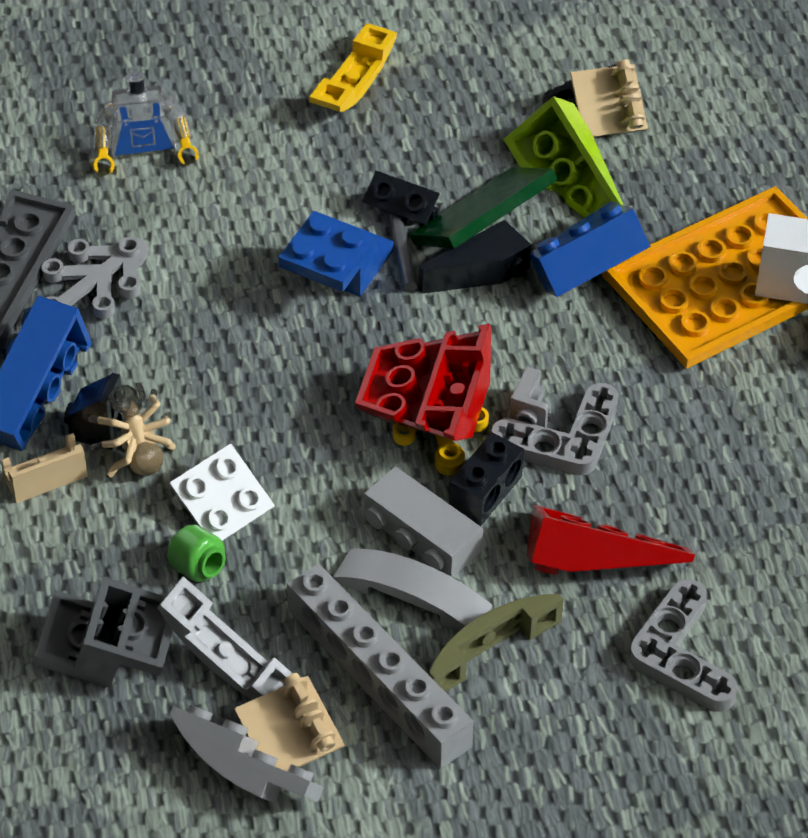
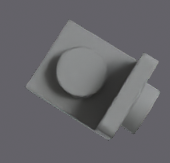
M526 367L511 396L509 419L547 427L549 406L547 403L542 402L545 389L540 386L541 370Z

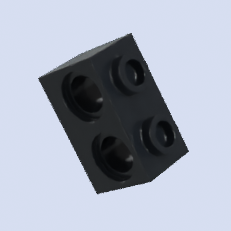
M491 432L449 481V504L481 527L521 479L524 448Z

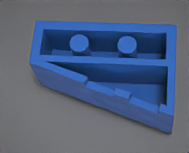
M610 201L586 218L570 226L558 236L550 237L537 245L538 249L530 253L529 256L546 292L558 297L651 246L634 209Z

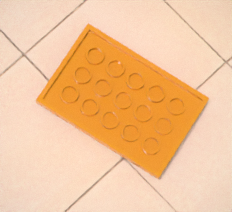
M774 186L650 244L651 247L603 272L602 277L679 362L688 369L808 310V304L755 296L768 214L808 218Z

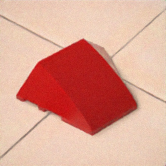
M490 323L479 325V331L456 335L455 331L445 332L443 339L423 342L420 338L374 347L355 401L356 408L379 419L426 431L453 441L473 438L490 384Z

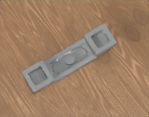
M362 548L350 549L333 576L338 583L369 595L373 588L440 615V624L460 631L470 622L493 608V605L485 598L453 577L421 562L385 551Z
M184 576L180 578L157 608L182 642L214 673L251 700L285 686L283 680L293 673L275 657L269 661L263 658L209 610L213 605L211 600Z

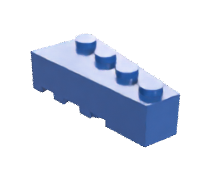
M38 295L33 306L25 311L22 327L17 337L9 342L6 350V359L0 368V444L23 451L45 417V402L56 400L61 392L62 376L64 373L72 375L78 366V361L75 360L79 350L87 352L92 344L78 308Z

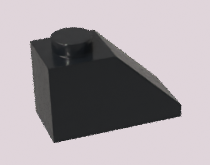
M112 373L81 388L74 403L69 402L64 414V423L68 424L69 434L74 433L75 441L103 448L102 442L119 437L122 431L121 428L98 424L97 420L98 417L126 422L122 411L124 403L120 374Z

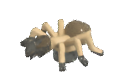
M140 382L136 383L139 397L137 391L129 385H122L123 395L119 388L114 389L115 398L112 394L108 395V400L113 410L119 411L120 414L124 415L126 422L94 415L88 417V421L91 423L117 427L113 440L101 441L91 445L92 451L117 447L118 450L125 453L124 458L115 462L105 474L109 479L120 468L129 464L132 471L138 475H153L161 468L164 459L161 448L155 443L162 444L171 451L176 449V445L171 439L155 435L153 429L166 426L171 422V412L163 414L160 420L144 424L160 407V401L156 398L158 394L156 389H151L148 400L151 402L149 408L141 415H138L142 409V402L146 398L145 390Z

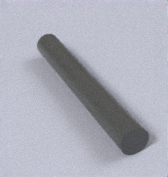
M388 212L403 290L405 292L415 291L417 283L404 219L401 216Z

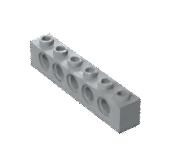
M319 563L287 583L288 611L440 769L472 748L474 721Z

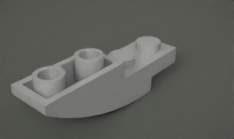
M191 704L187 712L177 707H172L170 715L180 733L193 750L224 778L238 787L273 803L276 802L281 788L318 803L324 787L311 782L314 773L290 764L288 772L275 767L278 758L256 750L258 741L245 736L248 731L247 727L225 719L223 725L220 726L210 721L213 713Z

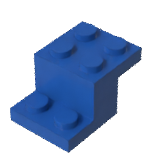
M313 210L279 255V267L338 291H347L361 297L394 251V241Z

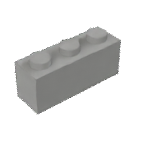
M395 466L364 493V516L369 524L376 529L386 531L394 537L401 548L412 550L423 558L426 565L454 577L482 552L483 528Z

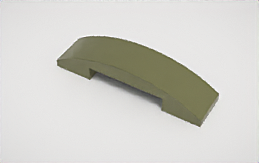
M559 594L531 596L506 603L479 616L461 629L445 645L435 659L429 671V676L445 692L466 680L467 662L519 630L529 640H532L560 623L564 599Z

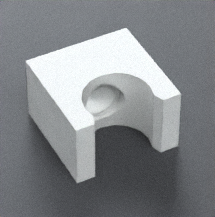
M768 214L755 296L808 304V219Z

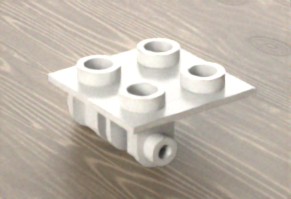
M232 444L227 445L169 483L176 493L172 497L175 507L178 510L186 508L198 526L220 537L222 541L275 506Z

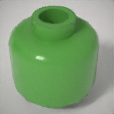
M187 525L178 530L170 539L167 550L168 563L173 570L195 582H204L218 575L223 569L226 560L225 545L220 537L197 525Z

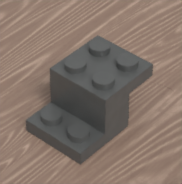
M105 577L102 578L94 602L55 590L32 664L110 688L120 664L160 676L173 632L157 608L166 596Z

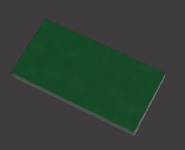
M511 167L428 221L426 225H422L410 233L411 240L414 245L456 248L556 182L555 172L553 168Z

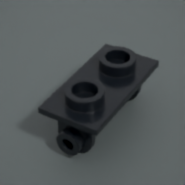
M376 170L362 203L426 225L429 219L431 220L438 215L439 209L435 207L440 193Z

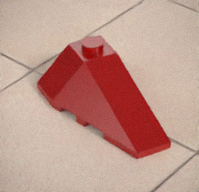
M533 504L526 556L532 563H536L534 568L538 571L557 575L558 569L573 572L694 561L695 554L687 547L641 534H636L635 538L628 537V532L608 524L598 525L597 529L591 528V523L582 520L583 517Z

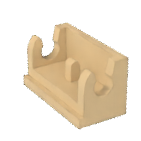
M74 433L65 436L66 447L11 467L9 457L1 460L2 477L16 503L88 477L85 452L81 444L76 445Z

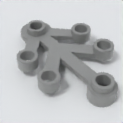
M125 237L118 240L114 245L89 246L86 240L75 239L68 245L69 258L72 262L83 263L88 259L107 260L102 264L63 266L62 261L59 259H48L42 264L43 278L49 283L81 279L59 297L50 296L46 298L72 306L97 287V296L92 301L93 313L97 318L107 319L115 313V304L112 297V274L123 267V276L118 281L119 293L127 299L137 297L141 293L137 268L146 260L148 247L142 239L137 237Z

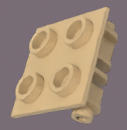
M628 59L616 62V66L570 72L577 110L589 127L593 137L648 129L635 65L630 64Z
M298 673L287 676L283 680L285 686L234 708L242 726L248 728L247 736L258 741L256 750L278 758L275 767L287 772L290 764L301 767L345 747L309 676L300 678Z

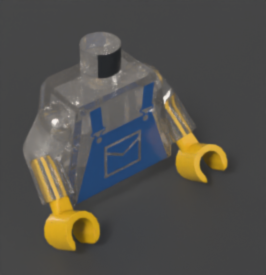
M133 72L127 74L125 77L126 88L117 89L112 92L111 102L104 104L94 122V150L98 151V156L92 162L94 172L98 173V161L105 159L109 163V174L112 173L115 165L113 159L108 156V151L110 150L112 156L176 149V142H179L181 145L178 158L182 164L185 165L182 153L187 148L195 152V158L198 161L199 152L196 147L191 145L190 140L193 136L187 114L172 96L163 95L161 86H147L144 73Z

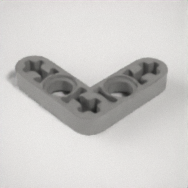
M596 383L589 386L581 402L570 434L509 418L495 422L491 432L503 438L507 434L514 435L508 441L524 448L523 461L577 475L589 474L597 466L617 412L619 394L612 385L607 383ZM600 398H604L606 400L603 402L601 412L596 411V402ZM585 424H595L601 431L595 434H588L581 427ZM525 438H528L527 446L522 445L525 442ZM539 442H548L554 446V449L549 452H540L534 445ZM581 444L587 446L586 455L583 456L582 460L575 458L579 455Z
M684 579L678 581L671 588L633 639L630 648V662L639 672L705 708L715 712H723L730 709L735 703L738 690L735 678L722 669L679 647L682 640L703 613L707 600V591L704 585L692 579ZM689 595L694 596L695 600H689L684 606V611H681L682 598H687ZM663 620H671L678 624L679 629L675 632H665L657 624ZM649 649L655 651V655L650 654L648 657L641 655L642 652L646 653ZM668 657L665 668H662L661 662L665 664L666 658ZM678 666H686L693 671L694 675L689 679H681L676 677L672 670ZM701 676H704L706 678L705 682L702 681L701 686L697 687L700 683ZM719 687L725 689V693L721 692L718 696L712 694V690H717Z

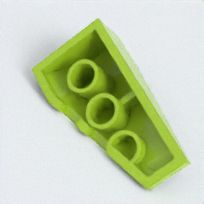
M553 96L503 139L520 167L553 168L557 180L548 186L547 189L555 190L566 199V204L582 217L586 218L610 201L623 205L594 137L574 103Z

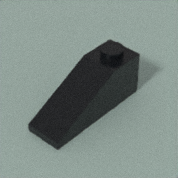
M504 219L471 237L458 247L451 248L419 266V290L424 294L502 284L513 277H520L530 268L529 254L531 253V244Z

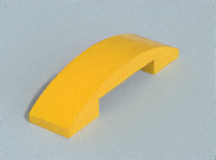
M366 23L353 40L351 54L331 79H322L309 96V102L338 112L346 111L354 106L364 96L382 69L397 38V32Z

